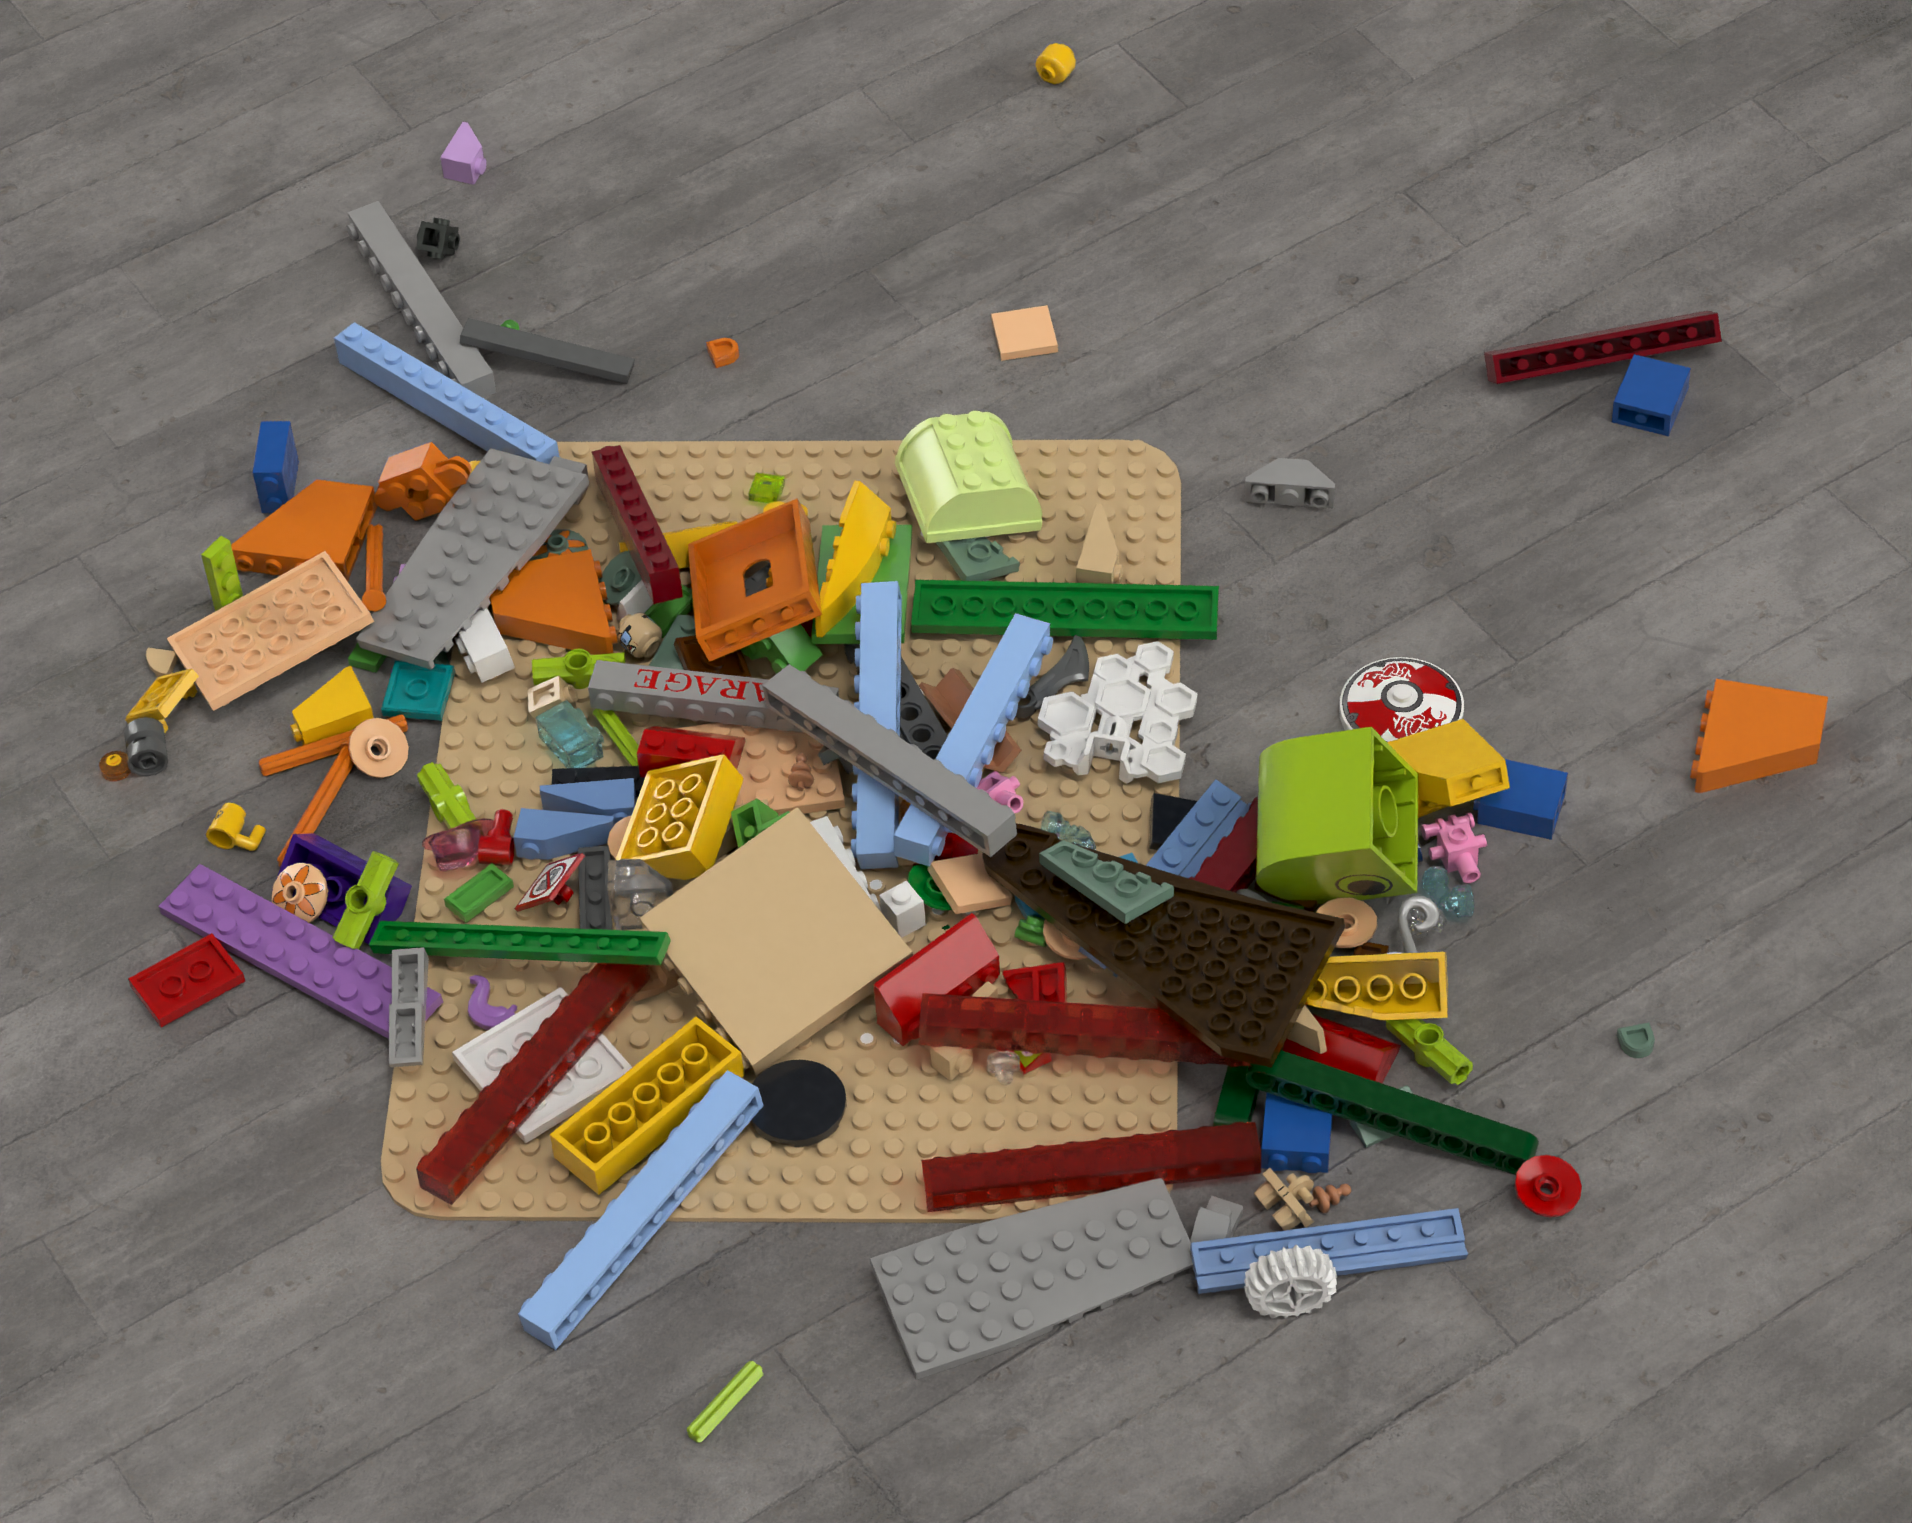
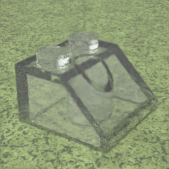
M641 859L608 860L607 891L614 930L643 929L639 918L674 894L672 882Z

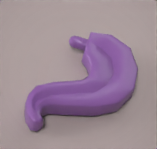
M480 975L470 976V983L475 984L476 987L468 1003V1015L475 1025L484 1030H490L515 1015L516 1005H512L509 1009L503 1006L495 1007L489 1005L490 982Z

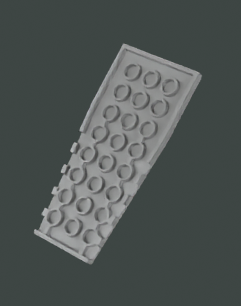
M490 448L469 475L467 483L461 485L422 539L386 593L385 606L379 611H374L372 614L374 622L364 627L356 638L360 648L433 669L435 667L433 662L435 657L442 650L448 652L454 645L451 639L460 629L466 632L472 625L470 618L478 609L484 611L490 605V595L496 589L502 591L510 582L508 575L515 568L520 571L543 545L590 483L587 474Z
M1162 1178L966 1226L870 1258L872 1270L916 1379L1015 1347L1052 1331L1054 1325L1066 1320L1069 1323L1083 1318V1313L1097 1307H1100L1102 1310L1113 1305V1300L1130 1293L1132 1296L1142 1293L1144 1287L1160 1280L1162 1283L1174 1279V1274L1192 1267L1194 1270L1190 1251V1239Z

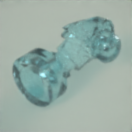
M1045 812L1041 823V830L1057 834L1058 839H1066L1070 843L1096 850L1091 833L1080 825L1071 826L1070 822L1064 820L1059 812Z
M1438 866L1427 869L1422 877V886L1432 901L1439 908L1443 906L1445 910L1452 911L1458 918L1472 916L1474 913V895L1469 884L1456 885L1449 892L1447 870Z

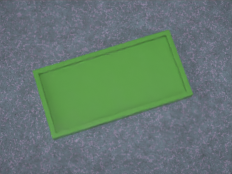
M822 525L817 575L819 594L822 583L826 582L828 561L833 559L835 536H840L843 529L839 525ZM896 525L894 539L890 538L888 556H883L880 567L871 582L898 581L902 595L901 643L905 641L913 535L912 525ZM856 604L823 637H816L815 618H813L812 644H860V640H856L855 623L860 622L861 614H857Z

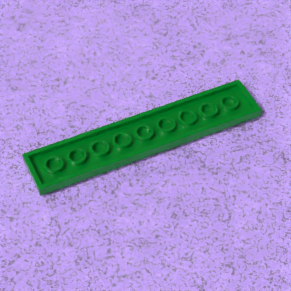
M915 580L911 630L912 633L1004 635L1016 613L1050 623V636L1074 637V635L1080 637L1217 640L1219 586Z

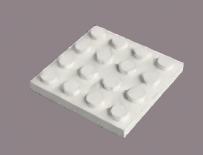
M562 987L452 1052L454 1061L525 1144L578 1112L632 1068Z

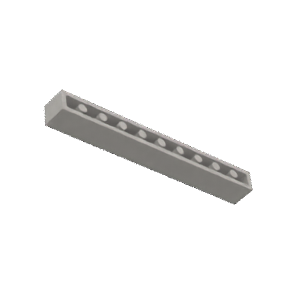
M376 201L348 212L350 224L346 225L351 240H357L361 255L368 257L371 270L374 274L380 275V281L384 290H390L395 307L402 309L407 325H413L418 342H424L430 360H436L438 371L482 398L496 393L493 371L476 347L460 343V335L463 330L462 325L380 202Z
M788 664L762 685L766 707L989 857L993 856L1017 835L1016 817L1010 807L999 804L986 791L978 790L969 784L962 775L954 774L945 768L939 760L932 759L924 754L915 744H909L901 739L894 730L886 729L877 723L874 717L869 714L865 715L856 709L850 701L843 700L835 695L826 685H820L812 680L805 671H799Z

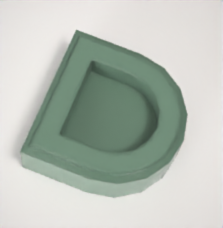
M1649 1022L1617 1029V1038L1625 1054L1633 1058H1644L1652 1053L1655 1038Z

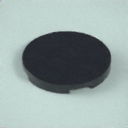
M800 1059L780 1062L767 1068L752 1083L759 1088L763 1107L750 1122L759 1135L768 1141L774 1140L784 1144H794V1147L816 1144L829 1137L839 1127L847 1107L844 1085L837 1074L818 1062Z

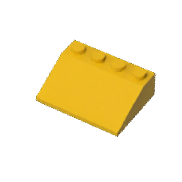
M724 754L647 772L613 865L616 871L687 880L697 878L714 866L731 818V812L734 809L744 780Z

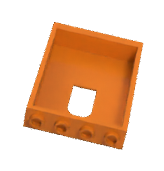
M798 498L688 544L696 639L709 662L822 615L810 521ZM769 561L771 563L773 586L746 597L744 580L746 570L758 562Z

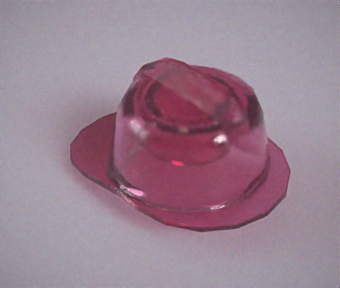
M486 818L476 819L447 831L432 834L422 841V847L432 851L440 871L444 872L463 868L476 858L480 836H487L488 831L496 827L495 821Z

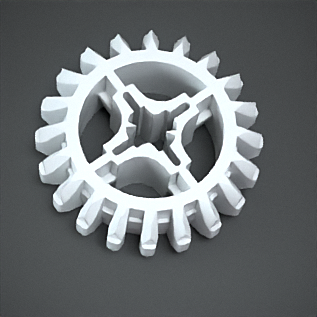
M1295 1245L1290 1249L1283 1247L1282 1250L1277 1252L1271 1250L1270 1255L1259 1256L1258 1262L1251 1263L1250 1269L1245 1272L1244 1289L1249 1303L1252 1305L1253 1310L1259 1311L1260 1315L1265 1316L1269 1314L1271 1318L1283 1316L1286 1319L1292 1315L1298 1317L1299 1314L1305 1312L1310 1314L1312 1309L1322 1308L1323 1302L1330 1301L1331 1295L1336 1293L1337 1274L1329 1255L1323 1254L1321 1249L1312 1250L1311 1246L1299 1248L1298 1245Z

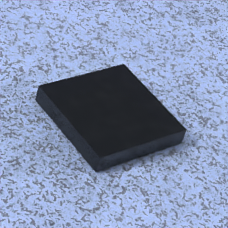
M1153 793L1150 807L1149 849L1158 850L1197 801Z

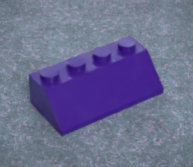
M314 833L293 834L278 875L288 866L296 863L311 864L318 868L325 877L328 887L327 903L318 917L337 927L347 907L345 904L346 893L349 888L357 885L367 861ZM393 876L385 893V909L378 916H374L363 942L370 943L380 921H396L399 918L412 885ZM296 888L293 891V897L296 895ZM367 896L364 899V906L367 903Z

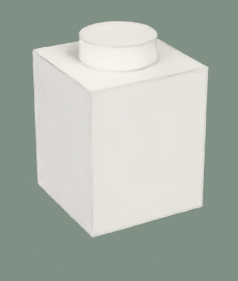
M907 881L879 895L881 913L901 938L926 925L924 901Z

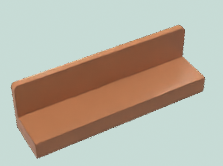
M951 668L936 687L923 682L919 685L920 689L951 729L974 690L960 670ZM1007 731L1002 742L996 743L993 758L989 765H984L985 768L1003 773L1022 751Z

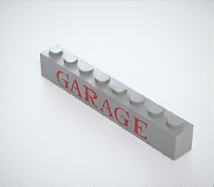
M596 660L588 686L591 708L683 718L693 721L700 720L743 725L754 728L803 732L766 707L762 685L769 681L768 679ZM829 687L839 697V688Z

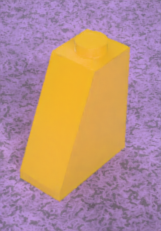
M345 667L292 711L295 724L290 725L295 741H301L305 745L353 730L363 721L373 719L372 707L352 667Z

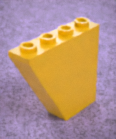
M1464 719L1387 742L1418 773L1419 800L1452 807L1510 788L1505 759Z

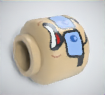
M644 613L628 614L618 624L617 640L632 656L647 658L657 652L662 643V630L648 615Z

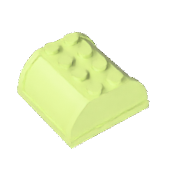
M971 411L969 414H943L940 417L928 418L914 427L900 444L895 456V466L926 543L1041 530L1042 509L1036 494L1030 489L1012 447L1010 432L1006 424L996 415L990 412Z

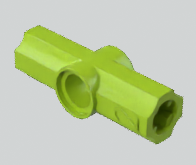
M573 649L565 657L533 659L532 673L534 686L560 676L575 689H585L589 686L596 660L626 663L625 653L590 655L584 649Z
M431 762L424 765L417 774V779L429 797V802L436 818L440 823L445 822L458 844L469 845L475 842L482 833L480 823L470 810L464 791L460 785L453 784L441 764Z
M372 851L357 885L349 888L346 893L345 904L347 907L332 937L335 941L352 949L357 948L359 950L374 916H378L385 909V893L399 865L396 860L379 852ZM367 896V903L364 906V899Z
M1422 1019L1386 1020V1028L1414 1052L1417 1063L1425 1067H1432L1449 1083L1459 1085L1467 1079V1076L1473 1070V1063L1444 1039L1443 1030L1440 1026L1426 1023Z

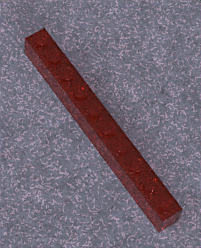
M597 963L589 973L584 974L572 993L561 1000L556 1011L549 1018H545L542 1021L539 1030L533 1037L521 1045L518 1054L510 1063L508 1062L503 1065L494 1081L481 1090L478 1099L471 1107L466 1108L460 1114L455 1125L441 1135L438 1144L432 1151L420 1159L416 1167L420 1188L453 1205L650 980L649 965Z
M922 993L919 1045L962 1047L964 1049H995L1001 1052L1008 1050L1025 1051L1033 1054L1055 1053L1065 1056L1086 1055L1097 1058L1116 1057L1128 1058L1130 1060L1147 1059L1163 1062H1193L1200 1065L1207 1063L1223 1064L1231 1067L1250 1065L1248 1062L1222 1057L1159 1008Z
M1235 1122L1231 1125L1201 1126L1196 1129L1168 1130L1152 1134L1138 1133L1118 1138L1104 1137L1092 1141H1070L1065 1144L1035 1145L1031 1148L1002 1149L996 1152L968 1153L953 1157L939 1156L921 1160L927 1212L1100 1193L1162 1178L1165 1185L1261 1174V1150L1255 1122Z

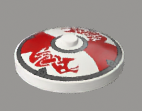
M1393 657L1369 663L1357 670L1347 680L1340 696L1339 713L1344 730L1372 727L1386 742H1390L1463 719L1464 699L1456 681L1438 666L1415 658Z

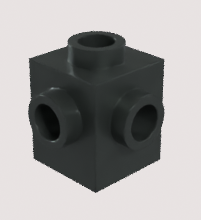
M437 217L433 218V222L421 221L417 234L416 249L428 251L427 256L444 259V254L454 255L460 243L459 227L449 226L450 220Z

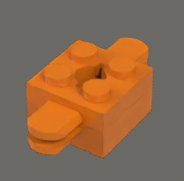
M432 442L389 457L378 481L379 486L374 495V502L386 511L402 507L415 521L440 513L461 485L467 483L472 471L471 465L460 456L448 459Z

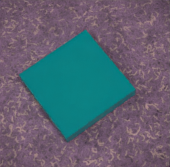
M395 661L381 707L382 715L394 717L402 714L405 718L442 721L456 672L454 665L435 664L433 669H428L405 661Z

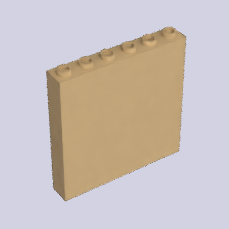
M798 807L639 918L643 928L641 931L668 933L671 942L662 964L669 972L673 969L680 977L677 982L687 996L690 994L695 996L699 1001L696 1007L706 1021L712 1018L718 1026L714 1029L715 1032L741 1052L743 1069L750 1068L755 1076L873 993L874 983L913 956L911 949Z

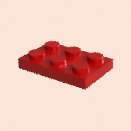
M213 933L128 978L130 987L160 1027L169 1024L245 982L243 972Z

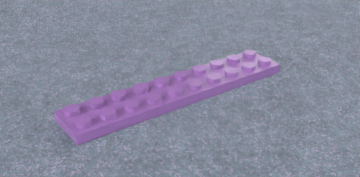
M201 864L158 906L161 914L202 937L213 933L224 949L389 1039V1004H392V967L357 948L352 949L340 944L332 938L333 935ZM427 987L425 1021L443 1003L441 994Z

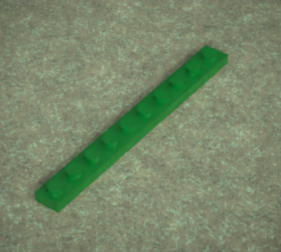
M380 921L369 946L373 953L392 954V950L424 947L428 956L661 965L671 939L667 932Z

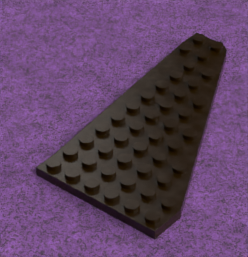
M1016 823L1017 835L991 857L982 853L985 870L989 876L1222 1057L1272 1068L1345 929L1344 918L1261 901L1077 845L1098 854V860L1103 862H1111L1113 860L1122 864L1123 870L1136 875L1138 872L1151 876V882L1160 886L1164 882L1174 886V896L1125 924L1039 863V853L1062 841L1058 839V835L1055 833Z

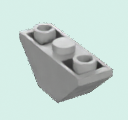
M1277 458L1246 477L1245 502L1334 509L1335 483L1309 460Z

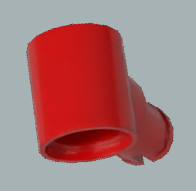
M504 809L497 810L494 815L492 829L488 831L487 836H480L478 844V861L480 864L512 865L515 845L514 838L510 834L513 822V815L510 811Z

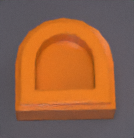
M720 338L706 342L707 351L715 368L734 363L739 357L738 344L731 338Z

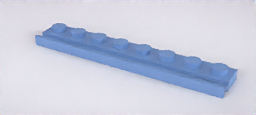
M1215 779L1146 866L1186 878L1195 877L1200 871L1204 859L1214 854L1222 837H1227L1232 832L1236 820L1240 816H1245L1249 811L1251 803L1247 805L1240 800L1241 796ZM1080 946L1079 952L1103 969L1108 968Z
M1458 1208L1193 1242L1190 1245L1198 1294L1244 1288L1245 1272L1250 1269L1251 1263L1258 1262L1259 1256H1268L1271 1250L1277 1252L1282 1250L1283 1247L1290 1249L1295 1245H1298L1299 1248L1311 1246L1312 1250L1321 1249L1323 1254H1328L1333 1267H1335L1337 1276L1466 1259L1468 1255Z

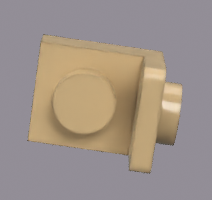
M556 676L528 689V711L533 718L537 719L560 708L569 716L576 714L577 693L574 687L568 685L560 676Z

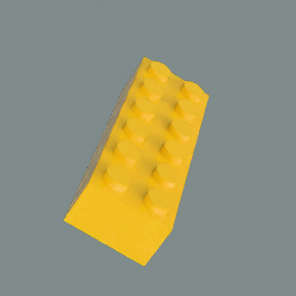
M697 1016L694 1017L550 1134L554 1158L600 1195L667 1140L670 1132L675 1127H679L686 1119L692 1106L704 1098L711 1084L715 1080L720 1079L727 1070L741 1078L744 1076L741 1052Z

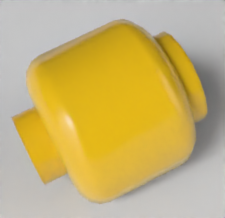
M1053 43L1048 45L1038 56L1035 66L1039 76L1044 81L1060 84L1074 70L1076 60L1073 51L1068 46Z

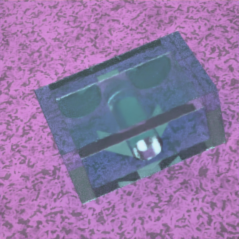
M568 700L536 717L539 738L566 768H585L604 757L602 749L604 738L597 727H591L581 709H575Z

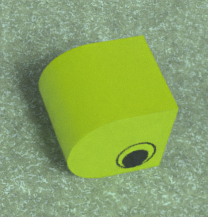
M1372 727L1291 738L1277 742L1263 750L1259 756L1256 881L1264 891L1287 900H1317L1318 904H1324L1336 898L1368 900L1417 893L1418 773Z

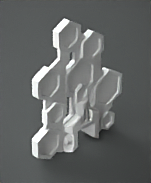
M1156 641L1138 645L1136 655L1128 659L1119 654L1100 657L1097 659L1088 693L1082 694L1081 697L1074 692L1045 697L1038 716V727L1049 733L1050 740L1052 741L1046 743L1044 760L1054 767L1062 765L1073 767V771L1078 776L1089 773L1093 756L1119 760V779L1126 784L1133 781L1134 778L1146 776L1158 784L1181 779L1186 761V753L1174 746L1178 733L1179 720L1193 717L1198 693L1182 683L1172 684L1165 679V675L1171 669L1174 651ZM1145 675L1148 677L1147 687L1139 682L1140 676ZM1097 712L1102 715L1098 731L1091 732ZM1141 719L1138 737L1143 740L1142 744L1129 737L1133 721ZM1110 743L1113 746L1112 750H1109Z

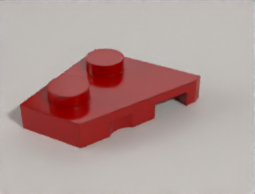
M1064 962L1002 971L1005 983L1036 1026L1068 1022L1067 975Z

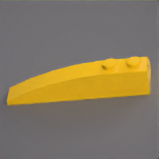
M854 480L839 520V527H843L840 536H835L833 559L828 561L826 582L822 583L820 590L822 615L815 618L816 637H823L856 604V596L861 595V583L872 582L880 567L883 556H888L890 538L894 539L896 534V521H893L891 518V508L861 481Z
M1446 952L1329 957L1305 1005L1377 1020L1448 1018Z

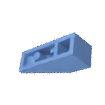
M634 778L540 786L543 810L614 816L615 824L627 816H632L637 802Z
M521 808L513 837L517 857L530 860H549L578 852V848L606 844L609 832L615 825L614 816Z

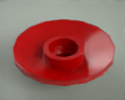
M1551 1155L1534 1156L1525 1161L1516 1173L1514 1185L1517 1197L1525 1208L1536 1215L1549 1218L1563 1216L1573 1210L1580 1200L1582 1190L1579 1174L1572 1165L1560 1157ZM1547 1188L1551 1191V1194H1545L1540 1189Z

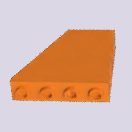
M315 480L231 544L237 570L281 576L326 551L348 582L367 535V527L371 524L377 509V504L374 502V487Z
M591 549L528 561L520 571L515 568L508 575L510 582L502 591L496 589L489 597L494 622L500 634L571 650L584 649L593 655L614 653L612 644L618 643L615 626L608 625V622L613 621L610 604L603 603V600L608 599L605 583L598 582L599 578H603L600 561L593 560Z
M1716 679L1714 690H1707L1704 708L1710 710L1709 714H1702L1700 732H1705L1704 737L1698 736L1695 755H1699L1700 759L1699 761L1693 760L1690 778L1696 779L1695 792L1703 793L1817 764L1828 696Z

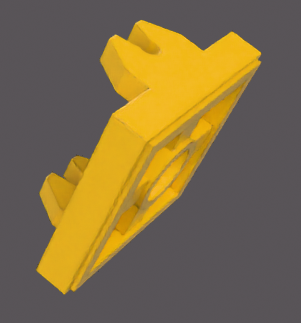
M186 669L157 677L128 713L125 719L126 722L129 724L138 718H153L163 724L164 732L166 733L168 726L164 719L170 714L181 698L187 699L189 696L194 697L196 695L197 689L194 682L199 675L193 669Z

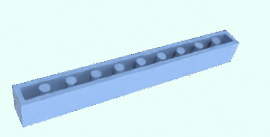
M352 323L334 337L340 364L482 449L489 451L492 448L550 464L554 456L560 457L555 440L357 323Z
M898 581L861 583V595L856 596L857 614H861L860 622L855 623L856 640H860V648H855L856 667H860L859 675L854 676L855 693L859 694V702H854V707L865 715H871L877 723L888 730H894L900 737L902 595ZM853 765V773L858 775L857 783L852 784L853 802H857V811H852L851 818L852 828L857 830L856 839H851V851L854 858L858 859L860 869L897 868L898 860L897 856H894L893 835L899 826V795Z
M1015 613L936 757L945 768L954 774L962 775L974 787H977L980 783L984 765L990 764L996 743L1002 742L1008 721L1015 718L1018 702L1021 698L1027 696L1032 676L1036 677L1038 675L1044 654L1048 655L1052 649L1053 637H1050V623ZM910 804L893 835L894 856L930 867L935 856L941 855L945 845V838L948 832L952 833V831Z
M728 1070L720 1079L715 1080L711 1084L704 1098L699 1103L694 1104L686 1119L679 1127H675L670 1132L668 1140L658 1151H654L650 1155L643 1169L637 1175L630 1178L625 1190L617 1199H613L608 1204L601 1218L588 1227L583 1239L575 1248L570 1249L566 1253L563 1262L558 1268L545 1277L542 1286L534 1296L528 1298L523 1303L518 1315L525 1332L554 1350L561 1345L763 1107L758 1087Z

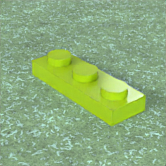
M220 536L201 554L215 611L243 596L231 542L229 539Z

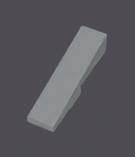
M424 947L392 950V1004H389L390 1068L423 1065L429 957Z

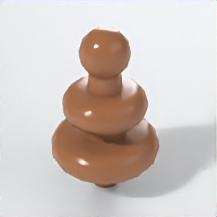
M799 753L796 756L797 763L791 768L792 773L788 776V782L792 787L803 791L804 788H808L813 784L814 777L811 774V767L806 764L807 756Z
M1342 1184L1336 1189L1333 1185H1327L1324 1191L1322 1187L1315 1186L1312 1190L1314 1198L1309 1205L1310 1207L1317 1206L1322 1213H1327L1330 1210V1203L1338 1205L1340 1196H1348L1351 1193V1187L1349 1184Z

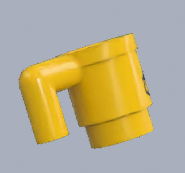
M225 803L216 813L206 832V837L210 843L218 848L231 849L236 845L249 851H255L266 829L261 825H255L249 837L240 834L245 823L246 812L235 803Z

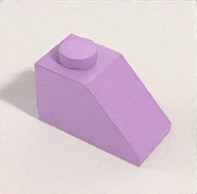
M462 122L440 157L443 176L446 179L474 185L478 177L485 172L486 159L483 157L482 146L467 122Z

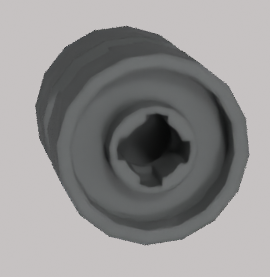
M146 717L131 721L124 730L129 769L139 776H152L162 772L168 764L163 724L156 719Z

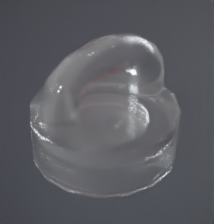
M1009 1051L991 1053L987 1056V1070L994 1073L1001 1084H1011L1013 1073L1020 1069V1057L1016 1053Z

